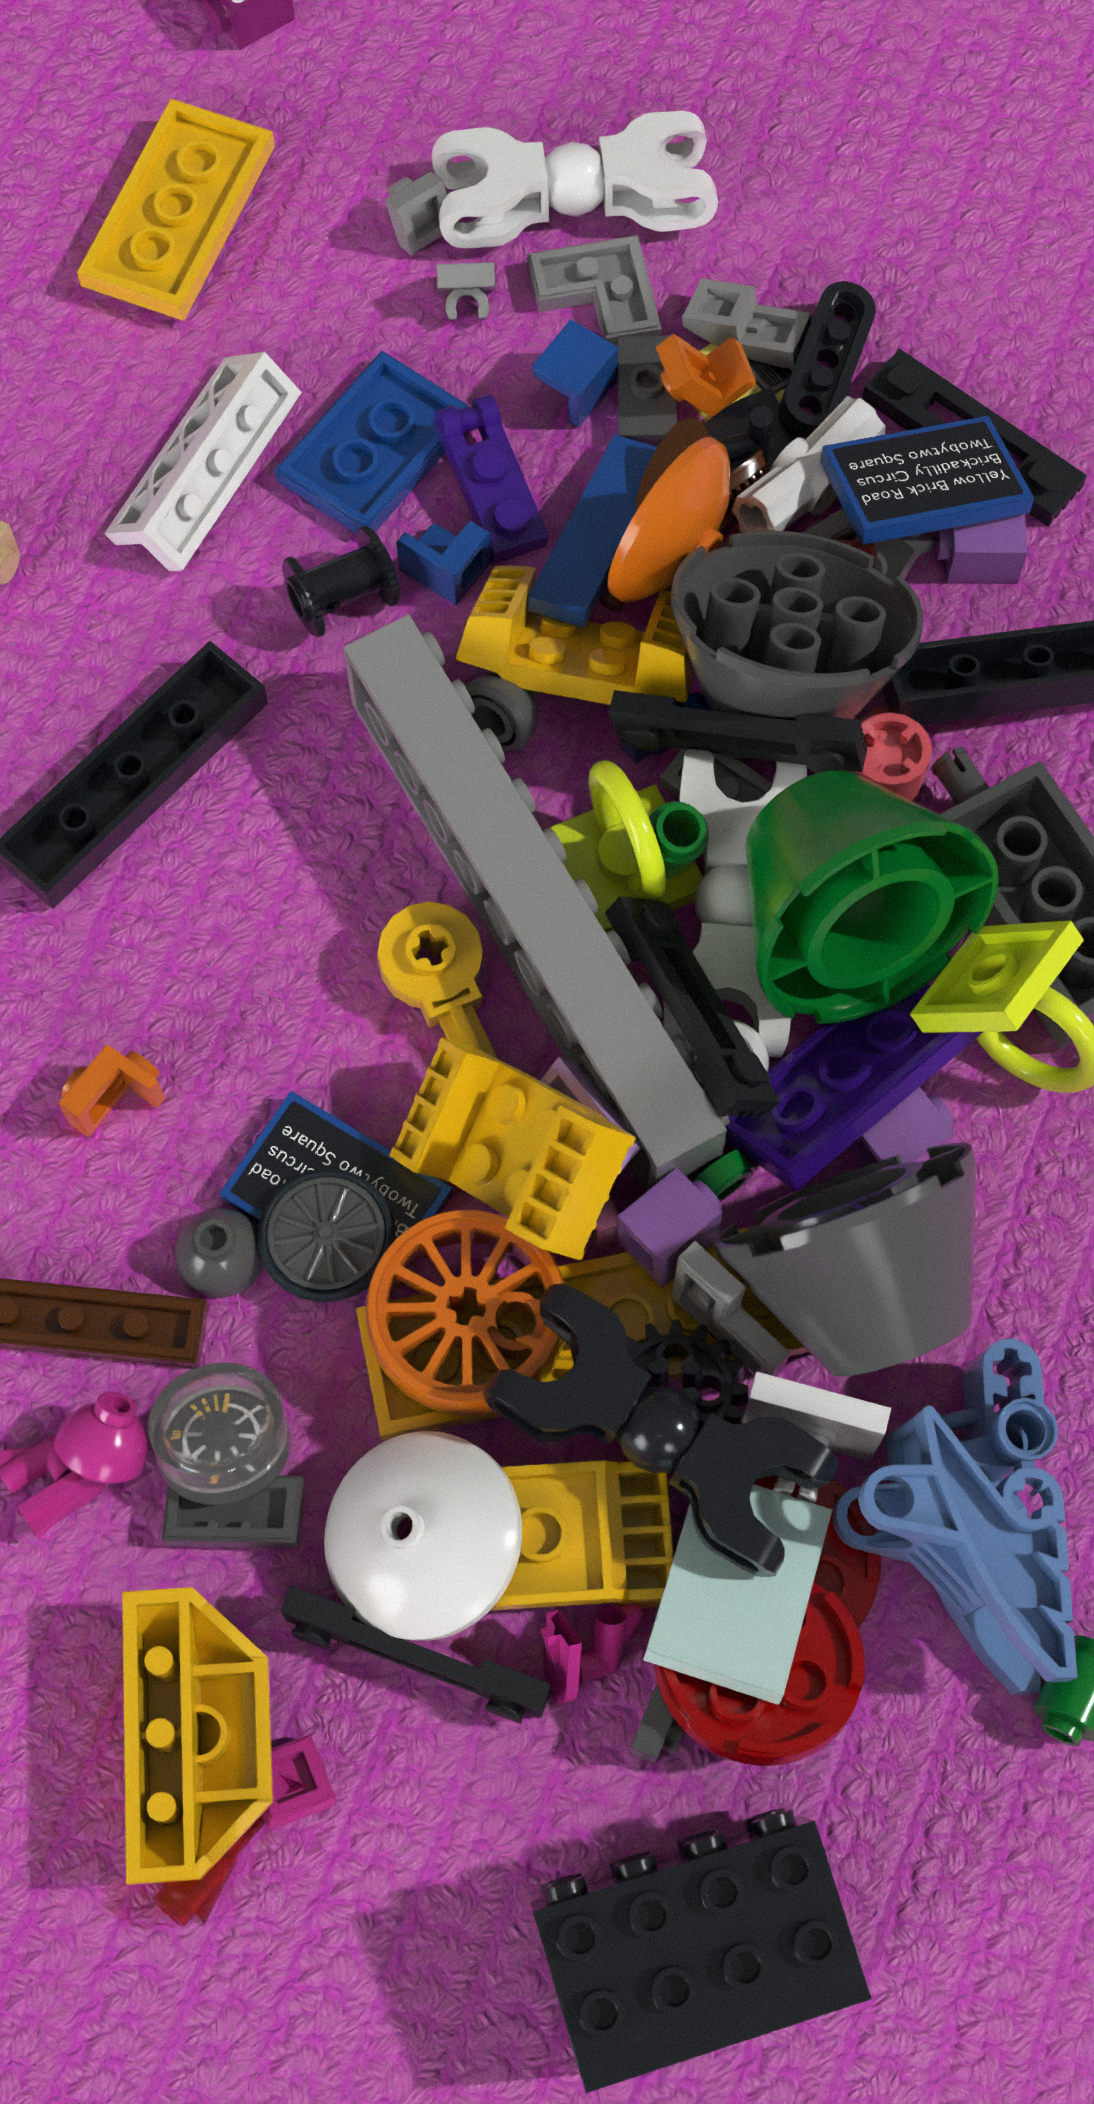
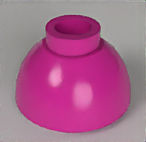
M105 1392L98 1396L95 1403L86 1404L74 1411L63 1422L54 1439V1449L60 1460L77 1475L94 1482L115 1484L138 1477L145 1468L148 1445L142 1423L135 1416L137 1411L136 1404L123 1394Z

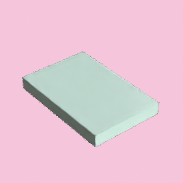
M753 1484L749 1498L754 1516L769 1531L781 1539L785 1548L784 1561L776 1576L757 1577L704 1546L694 1527L692 1506L690 1504L643 1660L779 1705L784 1696L832 1509Z

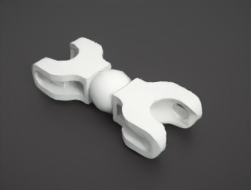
M688 111L645 113L630 122L624 131L616 135L599 137V152L588 144L568 142L556 147L546 157L544 156L543 142L524 143L515 140L506 132L491 127L455 130L445 133L438 138L432 150V164L435 174L443 180L446 188L455 190L445 197L440 208L439 226L441 233L450 245L457 248L503 246L516 238L525 227L535 223L549 222V207L560 214L578 217L594 210L601 202H603L605 217L625 216L633 219L639 225L657 232L703 226L713 218L719 203L715 184L711 176L704 170L693 169L702 159L707 139L704 125L696 114ZM674 137H689L681 143H668ZM462 155L473 160L459 163L453 162L450 159ZM688 197L700 198L691 203H681L676 200ZM463 217H478L473 222H458Z
M688 748L684 753L679 802L693 806L702 814L707 823L709 833L707 846L702 853L704 856V877L699 882L694 897L696 914L702 926L699 944L692 952L720 1000H728L742 1005L752 1016L754 1030L763 1039L768 1056L781 1058L788 1044L791 1018L784 1016L771 1005L758 982L745 845L750 827L760 811L785 788L806 778L807 765L777 761L771 790L759 800L742 803L727 798L716 786L713 768L714 756L708 750ZM663 1000L662 1025L670 1038L678 1035L685 1042L686 1037Z

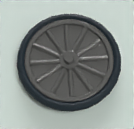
M338 1169L312 1170L299 1174L284 1183L270 1197L262 1211L257 1229L258 1250L262 1263L271 1278L285 1291L301 1299L315 1302H336L353 1297L367 1289L380 1259L396 1240L395 1221L391 1208L382 1193L368 1180L352 1172Z

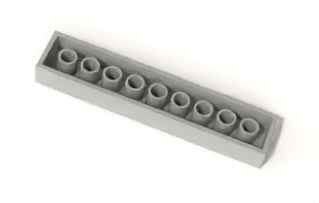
M408 614L343 646L354 709L564 1058L575 1061L642 1146L628 1163L642 1189L646 1193L676 1167L692 1182L701 1172L722 1157L723 1148L726 1144L727 1129L725 1126L730 1123L728 1115H720L708 1092H703L692 1072L695 1070L691 1063L694 1059L685 1042L678 1035L670 1038L659 1021V1018L663 1017V1011L651 987L646 982L637 985L626 966L631 964V961L619 935L614 930L605 933L594 914L598 913L599 909L589 886L582 878L573 881L563 863L567 861V856L558 836L550 827L542 831L532 813L536 811V806L526 784L520 777L511 780L501 764L505 762V755L495 734L490 728L481 731L471 714L475 713V708L466 687L459 679L451 682L441 667L445 665V659L437 640L430 631L421 634Z

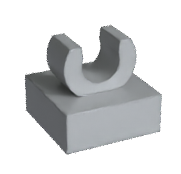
M430 171L414 182L410 178L404 177L386 188L390 196L385 199L398 244L402 249L412 255L443 236L439 226V213L447 192L444 182L440 177Z
M494 262L436 265L438 293H450L445 304L448 319L450 321H457L456 306L458 301L464 297H471L478 303L479 320H486L489 314V301L484 292L495 291Z

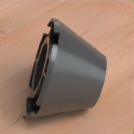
M949 1143L931 1146L926 1149L930 1159L923 1162L902 1163L900 1156L895 1155L838 1174L791 1193L754 1211L758 1224L739 1234L736 1224H732L720 1232L713 1241L718 1256L831 1375L853 1376L869 1373L923 1355L956 1338L971 1324L976 1157L970 1144Z

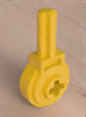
M428 901L407 906L392 916L381 932L377 961L382 981L394 997L411 1007L420 1008L429 1029L440 1024L447 1039L467 1043L498 1059L475 1009L481 1007L482 995L476 984L479 978L483 954L478 930L467 915L450 905ZM428 949L433 956L441 955L440 964L432 966L427 958L419 959L420 951Z

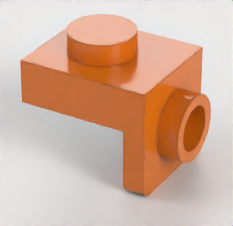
M674 333L656 346L664 371L660 374L661 380L669 394L678 402L686 400L710 417L718 414L756 384V379L743 347L733 337L727 339L707 355H704Z
M106 1044L88 1067L81 1066L70 1075L62 1088V1098L58 1104L68 1123L89 1138L128 1089L155 1108L161 1105L165 1100V1096L156 1079L160 1072L151 1062L133 1050H130L124 1056Z

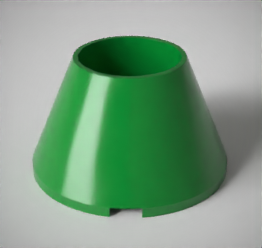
M841 770L826 771L795 782L777 794L760 811L752 823L746 839L745 849L753 941L759 985L771 1005L784 1016L792 1019L795 1013L809 1014L814 1016L818 1024L857 1019L878 1012L907 998L941 974L951 961L948 952L961 940L968 929L973 934H978L985 924L998 890V867L994 856L983 840L966 827L855 773Z

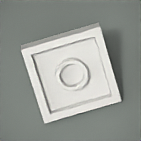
M756 1371L744 1412V1423L756 1418L782 1417L823 1443L831 1451L870 1461L885 1436L891 1408ZM778 1477L773 1490L791 1496L795 1483ZM800 1486L797 1498L814 1503L817 1501L818 1488L805 1489Z

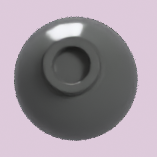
M495 672L483 674L468 682L465 687L475 708V713L471 715L480 730L490 728L498 739L503 751L516 752L523 749L533 736L537 725L538 705L536 699L539 696V692L521 689L514 683L502 679Z
M228 1208L209 1209L191 1218L180 1231L175 1245L176 1266L183 1281L195 1292L213 1298L233 1296L247 1289L258 1278L264 1266L257 1246L258 1227L243 1213Z

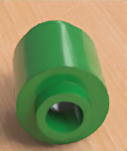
M683 802L662 804L649 816L663 857L666 879L676 877L683 873L705 850L709 837L707 823L697 809ZM632 847L633 855H634V858H635V860H636V862H637V859H636V856H635V853H634V850H633V847Z
M1075 1635L1077 1678L1068 1682L1045 1681L1033 1706L1034 1712L1043 1720L1040 1728L1052 1738L1070 1746H1079L1081 1740L1094 1741V1639Z

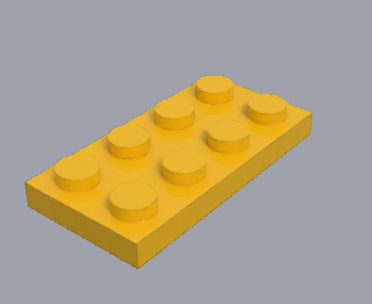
M170 99L77 271L81 287L185 321L275 147L273 131Z

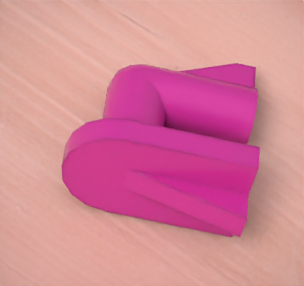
M54 1435L47 1437L35 1446L0 1450V1475L12 1494L50 1472L55 1481L17 1506L38 1539L55 1523L96 1498L106 1487V1483L85 1479L71 1471L55 1452Z
M636 1603L621 1607L612 1604L599 1607L595 1614L593 1647L581 1650L582 1642L560 1610L547 1613L546 1628L541 1629L545 1644L544 1674L546 1682L550 1684V1693L557 1703L564 1704L574 1701L578 1695L579 1682L585 1683L612 1675L619 1670L623 1660L624 1647L641 1620L642 1611Z

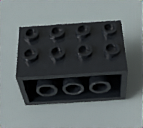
M782 1807L745 1819L744 1823L747 1833L725 1839L723 1831L718 1832L717 1829H713L677 1841L680 1854L660 1861H656L654 1854L644 1851L610 1862L609 1868L612 1876L586 1884L585 1878L580 1872L540 1885L544 1898L532 1901L530 1904L586 2093L872 1999L815 1820L800 1816L795 1817L793 1809L785 1811V1808Z

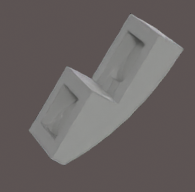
M703 278L700 279L682 316L683 327L716 346L733 337L741 343L747 358L791 370L811 321V313L757 304L754 286Z

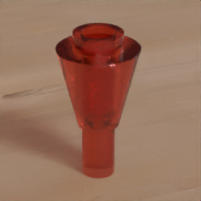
M261 1815L201 1880L154 1883L159 1889V1892L152 1898L154 1903L165 1915L182 1928L190 1920L204 1927L238 1861L237 1855L266 1823L264 1817Z

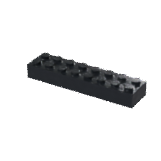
M1094 620L919 643L912 657L882 688L889 711L906 715L917 721L920 725L1093 703Z
M209 641L0 838V863L49 907L54 909L268 704L265 686L214 643Z

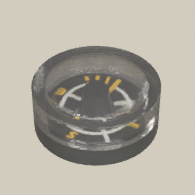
M213 1363L183 1373L169 1383L159 1394L151 1408L148 1420L149 1439L165 1482L180 1496L197 1503L210 1505L229 1504L257 1494L278 1476L290 1452V1431L277 1388L263 1373L242 1364Z

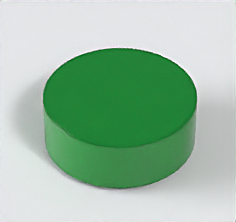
M737 1149L707 1167L692 1183L695 1180L703 1182L712 1190L719 1202H722L750 1180L755 1168L742 1150Z

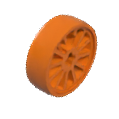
M456 1210L428 1217L402 1233L386 1250L373 1272L366 1297V1324L374 1354L387 1377L399 1390L417 1403L430 1409L454 1415H481L495 1412L488 1406L482 1394L485 1384H473L472 1349L483 1347L497 1371L510 1369L503 1357L513 1360L527 1358L515 1371L541 1382L549 1375L562 1351L564 1341L543 1323L540 1316V1300L527 1293L515 1291L532 1280L542 1287L544 1293L550 1285L564 1284L560 1269L549 1251L540 1249L505 1229L508 1218L479 1210ZM456 1243L461 1244V1275L459 1277L453 1276L438 1252V1248ZM474 1243L494 1246L495 1248L477 1277L472 1276L471 1246ZM506 1255L509 1257L515 1256L526 1265L498 1283L489 1285ZM428 1257L445 1285L438 1286L408 1269L419 1259ZM402 1283L434 1300V1302L390 1303L394 1290L399 1288ZM467 1301L477 1303L478 1315H480L472 1316L468 1326L458 1324L455 1312L463 1311ZM521 1311L528 1314L534 1320L535 1328L530 1335L527 1334L515 1338V1341L506 1339L499 1333L497 1327L499 1320L509 1312ZM393 1319H434L399 1341H393L390 1336L389 1327ZM440 1334L443 1336L424 1371H417L404 1359L406 1354ZM453 1346L462 1349V1384L459 1386L435 1381Z

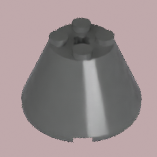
M753 531L730 535L728 546L712 550L706 553V548L703 546L690 553L679 565L674 575L671 589V607L710 711L796 721L798 714L854 719L916 651L924 622L923 610L918 597L900 575L895 577V582H893L884 574L872 568L874 556L836 540L811 534L789 531ZM733 756V757L741 758V759L747 758V757Z

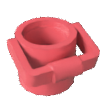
M883 706L876 707L861 720L862 733H864V740L866 741L865 746L868 749L863 771H846L866 778L916 803L922 794L931 757L932 747L929 735L917 721L910 717L891 713L888 708Z

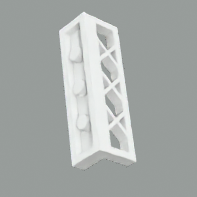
M265 352L225 357L104 534L115 545L142 544L168 571H183L302 392Z

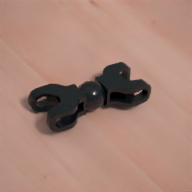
M550 1285L540 1299V1316L544 1325L554 1331L570 1347L574 1363L573 1368L561 1379L548 1382L529 1378L513 1369L500 1370L488 1379L482 1389V1394L488 1406L504 1419L539 1441L556 1442L564 1441L577 1435H591L610 1445L616 1436L624 1455L636 1467L652 1473L674 1472L668 1483L688 1498L692 1506L693 1524L704 1546L757 1577L776 1576L784 1561L785 1548L781 1539L769 1531L754 1516L749 1498L753 1483L757 1479L777 1476L794 1482L805 1489H817L831 1482L836 1474L839 1464L835 1454L823 1443L782 1417H763L744 1424H731L711 1413L704 1423L696 1404L683 1391L668 1386L646 1387L652 1375L633 1362L628 1352L625 1329L615 1312L568 1285Z

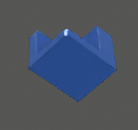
M570 319L534 362L533 376L569 397L568 421L575 426L580 427L617 382L618 347Z
M472 521L467 523L458 536H455L438 524H432L419 540L404 532L396 541L399 570L456 606L491 564L489 532Z

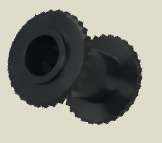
M362 526L358 528L356 538L359 548L305 571L292 556L284 559L282 572L289 600L298 618L311 635L321 637L325 634L323 615L377 592L386 605L394 606L398 603L400 588L394 564L382 541L370 527Z

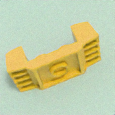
M494 566L467 620L456 655V660L498 673L502 679L514 683L521 689L607 705L611 704L614 690L674 697L677 702H686L695 676V671L672 611L671 592L660 591L645 632L637 631L633 626L623 622H607L604 624L587 622L585 628L528 611V595L535 584L536 568L529 566Z
M441 1037L437 1045V1051L430 1067L425 1072L426 1076L419 1092L414 1097L415 1101L407 1119L403 1122L401 1133L395 1146L392 1147L389 1156L415 1173L451 1182L508 1217L504 1228L540 1249L582 1260L587 1241L592 1230H595L597 1226L596 1221L605 1202H608L609 1192L617 1175L621 1173L622 1163L630 1146H633L636 1137L611 1123L603 1115L522 1070L506 1064L467 1043Z
M606 1460L501 1467L509 1478L518 1498L522 1518V1544L513 1577L504 1594L490 1611L616 1603L619 1607L636 1603L640 1609L659 1607L673 1562L667 1473H652L636 1467L632 1462ZM409 1516V1527H410V1533H411L412 1527H413V1523H412V1520H411V1518H410V1516Z

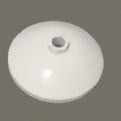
M419 1431L402 1434L377 1445L361 1457L348 1471L335 1492L327 1515L324 1537L325 1559L332 1584L345 1606L355 1609L354 1616L367 1626L404 1640L430 1641L442 1639L459 1633L479 1621L493 1608L506 1591L520 1556L522 1518L518 1498L509 1478L500 1465L480 1447L465 1439L443 1432ZM410 1516L413 1523L412 1531L407 1538L400 1540L397 1536L398 1524L403 1518Z

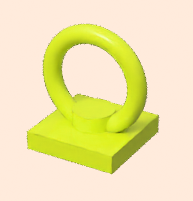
M607 760L595 763L590 769L588 778L593 810L550 828L553 829L563 845L567 856V861L563 865L573 881L582 878L593 893L599 912L594 915L605 933L614 930L605 915V911L619 896L663 901L672 911L693 903L698 884L703 879L695 861L680 875L666 879L661 850L649 820L652 812L662 804H665L657 785L655 784L636 792L628 777L616 764ZM632 847H633V850H634V853H635L637 862H636V860H635V858H634L633 851H632Z
M1071 920L983 926L978 934H970L910 1013V1016L923 1033L983 1032L976 1040L987 1054L1009 1073L1038 1088L1057 1093H1076L1087 1090L1094 1085V1025L1073 1002L1050 987L1084 941ZM1033 1008L1051 1018L1068 1034L1078 1051L1079 1064L1071 1068H1062L1043 1063L1019 1049L1002 1031H1017Z

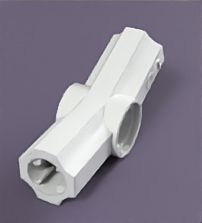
M847 396L806 440L798 437L788 444L779 454L770 471L736 497L732 512L738 520L739 530L742 533L783 531L807 511L813 516H818L824 512L837 498V495L820 463L822 447L885 435L886 425L880 420L875 409L860 397L853 399Z

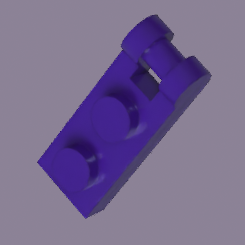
M488 394L472 400V406L456 410L454 406L435 410L434 422L438 436L476 525L489 532L491 563L493 564L546 547L549 535L501 424L500 412L494 397ZM478 429L483 441L467 445L463 433Z

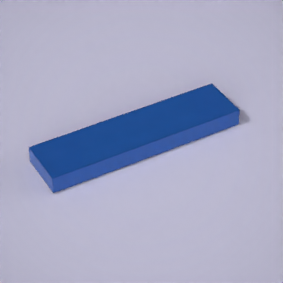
M613 435L528 595V611L585 628L608 583V575L617 547L636 513L635 502L639 485L657 447Z

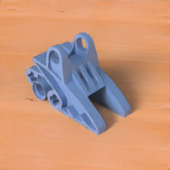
M1008 1338L998 1340L968 1363L963 1372L962 1379L964 1410L942 1415L938 1414L934 1407L926 1406L886 1436L885 1447L889 1466L881 1467L868 1476L861 1486L854 1487L839 1497L833 1508L832 1521L835 1532L841 1541L849 1547L912 1563L935 1587L946 1611L978 1659L1011 1695H1033L1041 1691L1040 1676L1046 1682H1068L1077 1678L1074 1630L1067 1624L1073 1621L1070 1580L1063 1574L1069 1571L1066 1530L1060 1525L1065 1521L1064 1498L1061 1487L1055 1478L1045 1470L1035 1468V1461L1049 1453L1057 1442L1058 1426L1054 1415L1044 1405L1042 1368L1039 1357L1023 1341ZM995 1365L998 1374H994L993 1367ZM1005 1378H1009V1381H1010V1385H1009V1386H1007V1381H1006ZM999 1403V1411L994 1414V1406ZM965 1427V1435L959 1441L951 1430ZM884 1480L892 1481V1483L889 1484H878L880 1481ZM1025 1484L1033 1487L1030 1495L1034 1496L1039 1493L1043 1502V1507L1034 1511L1031 1518H1028L1023 1502L1015 1495L1024 1489ZM858 1500L861 1513L867 1522L879 1530L876 1535L868 1537L859 1535L851 1528L847 1519V1510L852 1501Z

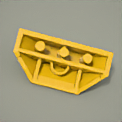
M193 1587L122 1592L126 1884L201 1880L273 1803L269 1658Z

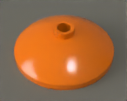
M704 437L696 441L673 461L654 484L630 521L613 557L608 575V590L614 597L622 602H632L658 593L672 586L674 575L679 565L694 550L703 546L706 548V553L720 547L723 534L718 532L728 507L730 487V461L724 444L713 437Z

